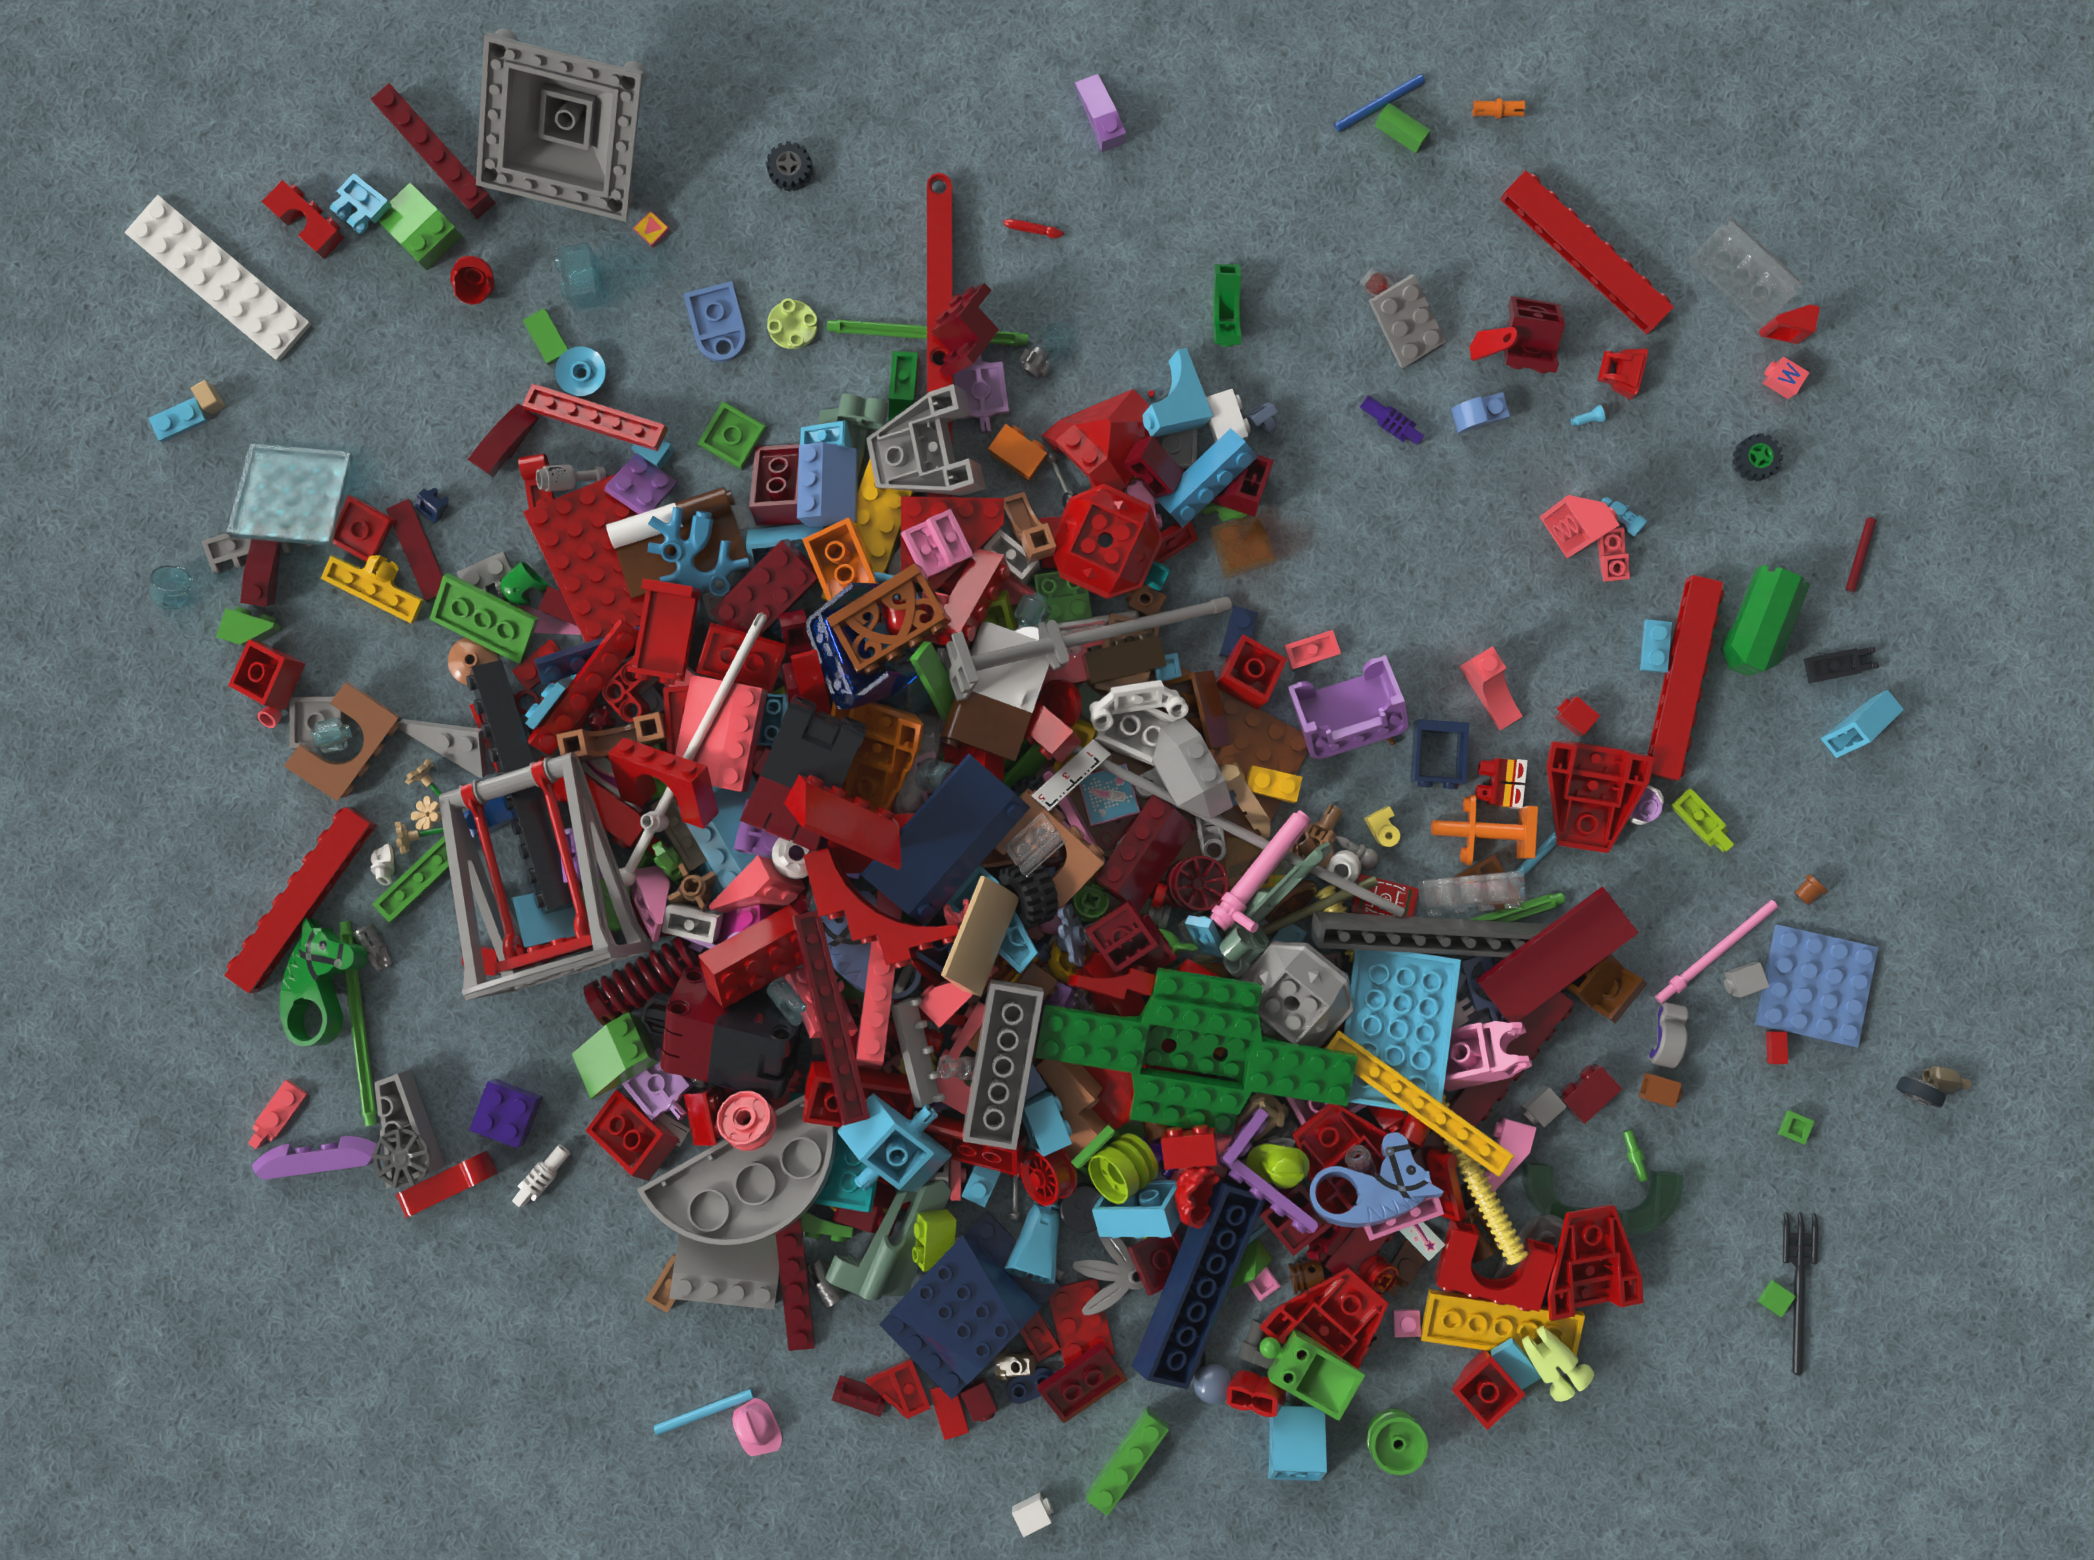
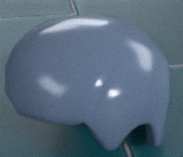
M1208 1363L1200 1367L1193 1380L1196 1395L1207 1404H1219L1226 1400L1227 1387L1232 1380L1229 1371L1220 1364Z

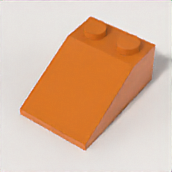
M849 517L802 539L831 609L858 598L878 586L869 554L858 526Z

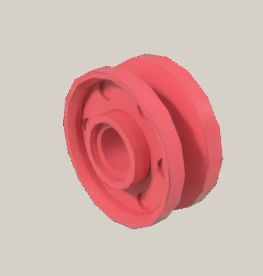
M740 1091L731 1095L722 1103L717 1114V1127L720 1134L734 1148L742 1151H754L765 1146L772 1139L777 1127V1116L774 1108L760 1094L752 1091ZM751 1117L750 1122L747 1125H743L744 1120Z

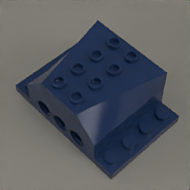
M988 1211L941 1257L879 1324L951 1399L991 1362L1061 1286L1056 1279L1054 1284H1041L1029 1279L1031 1273L1026 1278H1021L1006 1272L1005 1266L1017 1240Z

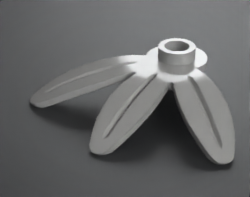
M1099 1237L1106 1251L1117 1265L1098 1260H1082L1073 1263V1269L1085 1276L1099 1280L1115 1281L1100 1290L1085 1304L1082 1309L1084 1315L1099 1313L1111 1307L1128 1289L1139 1290L1144 1287L1140 1278L1137 1282L1132 1278L1133 1273L1137 1272L1125 1244L1120 1238Z

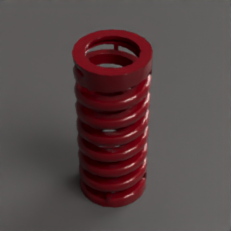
M679 936L670 940L672 946H676L681 955L678 960L684 961L685 968H701L695 950L688 948L691 945L688 940ZM662 944L661 950L672 968L674 978L667 971L662 958L656 950L650 951L649 957L660 975L661 983L655 978L645 957L639 956L637 958V964L648 982L649 990L643 985L635 966L630 962L625 964V971L636 988L637 997L632 993L621 970H613V978L624 995L625 1003L619 998L614 984L606 975L600 978L601 985L609 998L606 1001L598 987L600 983L597 979L584 985L583 990L587 1003L594 1016L603 1026L622 1016V1013H632L634 1006L637 1008L644 1007L646 1000H649L657 992L668 994L671 987L675 989L684 969L678 963L669 944ZM610 1001L612 1002L613 1010L607 1005Z

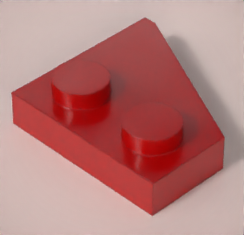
M911 1358L865 1378L866 1383L889 1404L895 1407L906 1419L931 1409Z

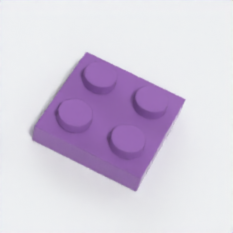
M635 453L606 484L605 492L636 513L641 514L658 508L675 489L677 481Z

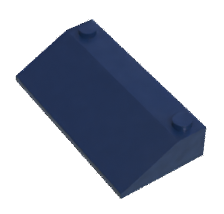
M968 754L900 830V869L897 870L873 860L861 875L909 916L923 926H926L1031 807L997 776Z

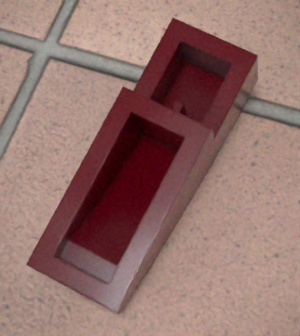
M516 404L489 431L467 460L494 478L507 458L511 459L539 417L525 410L520 404Z
M804 609L778 614L783 642L786 644L788 663H792L791 655L813 650Z

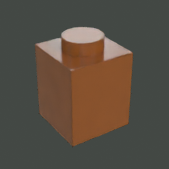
M1644 1073L1638 1097L1675 1108L1676 1103H1679L1682 1097V1083Z

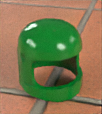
M524 561L519 562L500 582V589L504 597L511 604L518 607H524L531 603L528 595H523L524 591L529 587H534L541 593L546 592L547 587H550Z

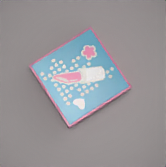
M1127 764L1119 765L1120 767L1128 770ZM1105 770L1090 773L1079 783L1091 827L1140 814L1131 783Z

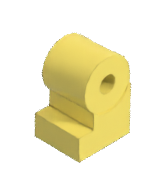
M1386 806L1364 818L1376 842L1385 847L1396 845L1400 839L1399 830L1389 821V818L1395 816L1390 806Z

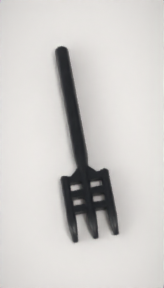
M1785 1212L1783 1224V1263L1791 1262L1796 1267L1794 1276V1295L1796 1297L1794 1298L1792 1372L1795 1375H1802L1805 1311L1804 1268L1810 1263L1814 1265L1818 1263V1222L1816 1214L1813 1213L1811 1234L1804 1233L1803 1217L1801 1213H1798L1797 1233H1790L1788 1213ZM1790 1239H1797V1245L1790 1244ZM1804 1239H1811V1245H1804ZM1790 1250L1797 1251V1256H1789ZM1804 1251H1811V1257H1804Z

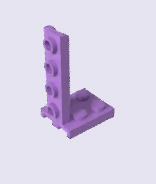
M1259 1108L1246 1119L1219 1155L1218 1164L1223 1168H1227L1230 1171L1228 1175L1237 1183L1241 1184L1244 1182L1251 1187L1249 1192L1261 1201L1265 1198L1272 1204L1270 1208L1281 1217L1286 1215L1293 1220L1291 1225L1302 1234L1305 1232L1314 1233L1318 1223L1237 1159V1157H1243L1252 1146V1143L1249 1142L1252 1136L1260 1135L1268 1124L1265 1119L1269 1114Z

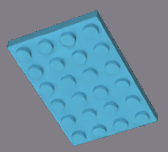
M1355 950L1350 983L1354 1010L1345 1019L1343 1034L1442 1103L1461 960L1410 952ZM1354 1074L1348 1102L1406 1111Z

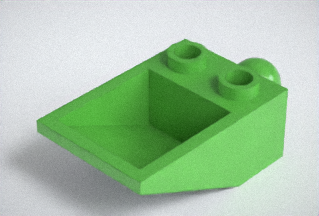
M1295 1328L1290 1332L1282 1347L1279 1341L1273 1337H1267L1260 1343L1261 1354L1268 1359L1275 1358L1267 1372L1270 1382L1339 1421L1365 1377L1363 1372ZM1304 1350L1301 1358L1297 1357V1352ZM1287 1373H1291L1289 1379L1286 1378L1284 1375Z

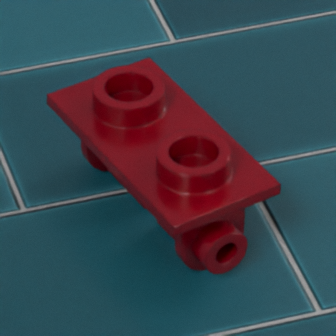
M842 1375L839 1376L832 1397V1401L881 1417L886 1402L868 1384Z

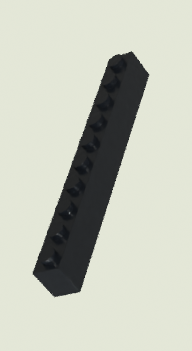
M502 660L471 666L469 676H466L469 690L474 691L476 697L474 708L477 715L481 714L482 716L481 730L484 738H488L491 745L488 751L492 763L496 762L498 768L496 776L529 766L534 760ZM533 786L503 796L505 808L507 811L511 810L514 819L511 820L513 833L519 836L521 842L518 845L522 860L526 859L529 869H526L527 879L530 884H534L536 890L534 894L536 907L538 909L541 908L543 915L574 907L568 883L563 882L561 856L543 790L541 787Z

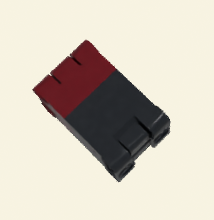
M794 694L740 821L760 830L765 829V832L789 842L792 840V843L815 852L822 836L804 829L784 802L799 774L806 778L809 775H813L824 782L823 785L830 789L833 785L841 788L855 754L859 751L868 725L848 716L840 719L817 709L815 702Z

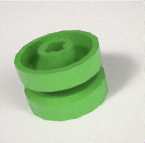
M1395 1408L1382 1410L1372 1417L1366 1428L1365 1440L1367 1448L1378 1466L1389 1474L1400 1476L1413 1473L1421 1467L1427 1457L1428 1441L1425 1432L1415 1418L1406 1411Z

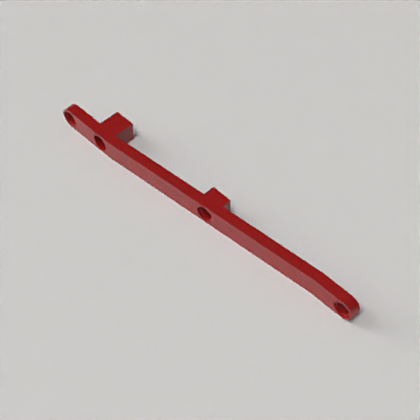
M935 173L927 181V394L953 384V375L945 378L939 371L943 365H937L933 362L935 356L942 355L945 357L950 351L931 332L937 325L936 318L943 311L950 308L948 303L952 299V184L950 178L943 173ZM936 181L945 183L947 188L943 193L933 191L932 185ZM953 421L948 422V428L953 448ZM927 493V497H953V495Z

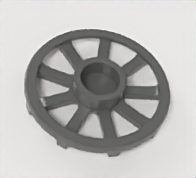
M396 1129L386 1133L379 1139L374 1154H372L377 1176L394 1188H406L420 1182L427 1174L430 1166V1151L425 1140L416 1132L408 1129ZM402 1133L412 1135L406 1147L402 1146ZM395 1134L397 1148H394L387 1141L390 1136ZM418 1139L423 1145L424 1150L413 1153L411 1147ZM382 1145L391 1152V1155L380 1154ZM426 1154L425 1166L414 1162L415 1157ZM379 1159L390 1160L391 1163L382 1170ZM409 1166L422 1171L418 1178H413ZM395 1167V1175L392 1180L385 1173ZM401 1170L404 1171L409 1182H399Z

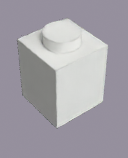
M1041 1493L1012 1506V1515L1023 1537L1052 1523L1051 1514L1054 1513L1052 1505L1048 1498H1042Z

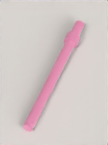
M1770 900L1684 973L1673 977L1668 982L1669 985L1659 992L1655 999L1660 1004H1663L1676 992L1680 993L1683 991L1690 980L1774 912L1778 905L1773 900Z

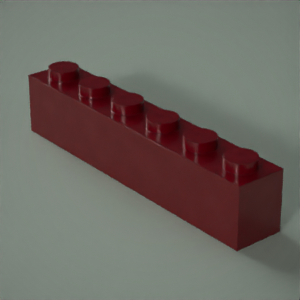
M390 83L370 99L476 219L480 218L496 204L482 186L476 185V179Z

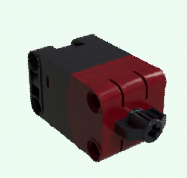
M688 967L683 970L672 995L657 992L646 1002L642 1014V1022L645 1023L650 1034L663 1037L660 1067L664 1072L742 1091H752L771 1099L781 1098L785 1094L798 1061L801 1043L799 1035L803 1020L789 990L765 985L723 1009L708 991L702 969L699 967ZM654 1002H655V1003H659V1004H663V1005H667V1007H666V1006H662V1005H658V1004H654Z

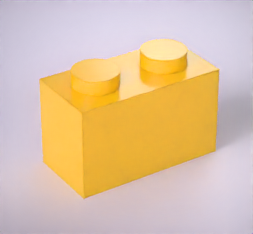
M1254 765L1249 767L1246 783L1253 794L1289 803L1297 802L1302 782L1301 776Z

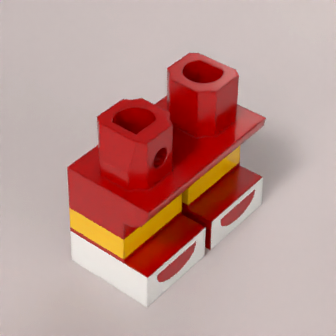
M1494 758L1492 760L1479 761L1477 775L1490 776L1489 786L1476 785V799L1486 801L1487 805L1522 809L1525 785L1516 784L1525 783L1528 760ZM1500 782L1513 783L1514 785H1511V784H1503V783H1500Z

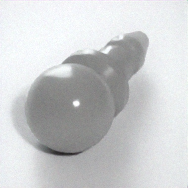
M1341 836L1335 838L1342 848H1346L1347 851L1353 852L1358 856L1363 868L1370 869L1377 864L1378 855L1373 849H1365L1363 844L1358 847L1355 843L1350 842L1349 839Z

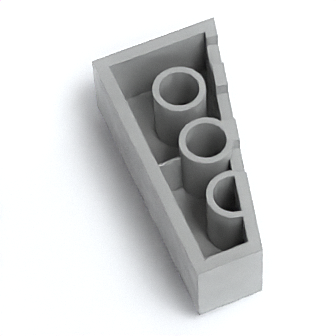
M411 1069L374 1082L378 1116L381 1117L382 1125L380 1137L396 1129L414 1131L425 1140L430 1151V1166L427 1174L445 1167ZM402 1133L403 1147H406L412 1135ZM395 1134L390 1136L387 1141L394 1148H397ZM417 1139L411 1150L414 1153L424 1150V1147ZM384 1146L385 1155H391V1152ZM426 1154L415 1157L414 1162L425 1166ZM383 1160L384 1167L391 1163L390 1160ZM409 1166L413 1178H418L422 1171ZM395 1167L387 1172V1176L392 1180L395 1175ZM401 1170L399 1182H407L408 1179L404 1171ZM386 1183V1189L392 1187L391 1185Z

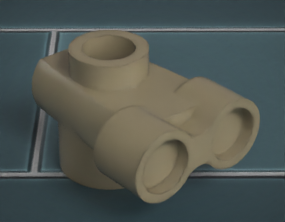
M1002 1349L994 1357L996 1363L995 1377L997 1380L1009 1381L1011 1377L1033 1375L1037 1363L1036 1358L1029 1351L1018 1354L1011 1353L1009 1349Z

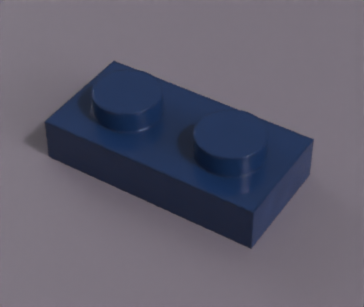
M1233 606L1220 651L1221 656L1229 657L1243 634L1251 638L1258 612Z

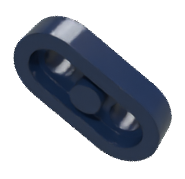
M1040 1366L1035 1368L1033 1375L1012 1377L1006 1385L1007 1397L1016 1404L1025 1403L1040 1397L1041 1395L1036 1387L1039 1384L1038 1380L1041 1377H1050L1054 1374L1053 1370L1046 1366ZM1022 1387L1024 1392L1018 1395L1014 1392V1389Z

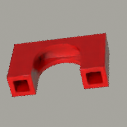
M623 738L608 752L621 800L642 807L657 792L654 776L665 783L675 795L683 822L704 829L719 813L708 766L627 738Z
M1451 1219L1444 1240L1445 1246L1442 1248L1435 1271L1436 1285L1448 1292L1459 1291L1472 1298L1482 1297L1490 1299L1499 1305L1510 1304L1522 1311L1529 1312L1533 1310L1539 1312L1556 1259L1553 1244L1527 1238L1524 1251H1527L1528 1255L1524 1260L1520 1261L1517 1269L1507 1277L1490 1279L1478 1274L1471 1266L1479 1237L1477 1226Z

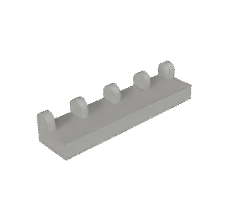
M921 997L907 998L890 1006L915 1108H922L925 1104L929 1105L933 1102L946 1100L945 1094H939L936 1078H939L940 1074L939 1071L933 1070L929 1054L934 1052L933 1046L927 1045L923 1029L928 1026L927 1021L921 1020L918 1005L922 1003Z

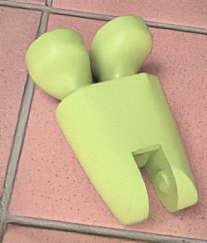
M1543 1325L1536 1329L1543 1342L1537 1345L1529 1335L1522 1339L1526 1353L1545 1383H1553L1550 1387V1395L1555 1401H1566L1575 1394L1573 1386L1567 1379L1562 1377L1559 1368L1569 1376L1578 1391L1584 1390L1593 1380L1594 1371L1586 1364L1576 1366L1578 1358Z

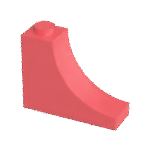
M1493 646L1459 666L1499 730L1504 729L1523 717L1507 687L1504 674L1506 666Z

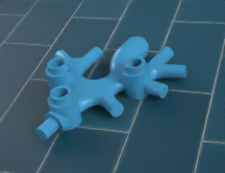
M673 507L669 523H665L652 516L648 525L662 533L665 541L661 544L649 542L647 552L661 554L665 561L676 562L677 564L676 571L670 575L660 577V581L692 586L700 589V593L703 590H709L715 596H724L729 591L730 582L728 578L732 572L750 568L748 558L730 559L731 541L721 540L718 562L713 570L701 572L695 567V556L706 547L711 537L714 521L711 518L712 513L696 511V515H693L690 537L687 540H682L679 535L683 508ZM669 546H674L677 552L675 554H670L667 551V548ZM717 580H721L724 582V586L718 588L714 583ZM698 601L696 616L700 610V601Z

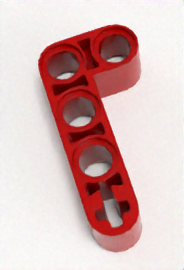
M634 656L606 682L602 689L605 700L627 722H634V716L631 714L633 704H636L639 710L636 717L647 715L650 712L649 705L638 693L649 681L640 679L635 681L632 673L627 671L628 666H633ZM617 685L620 686L622 691L619 698L614 695V688Z
M488 1150L395 1195L407 1218L498 1174Z

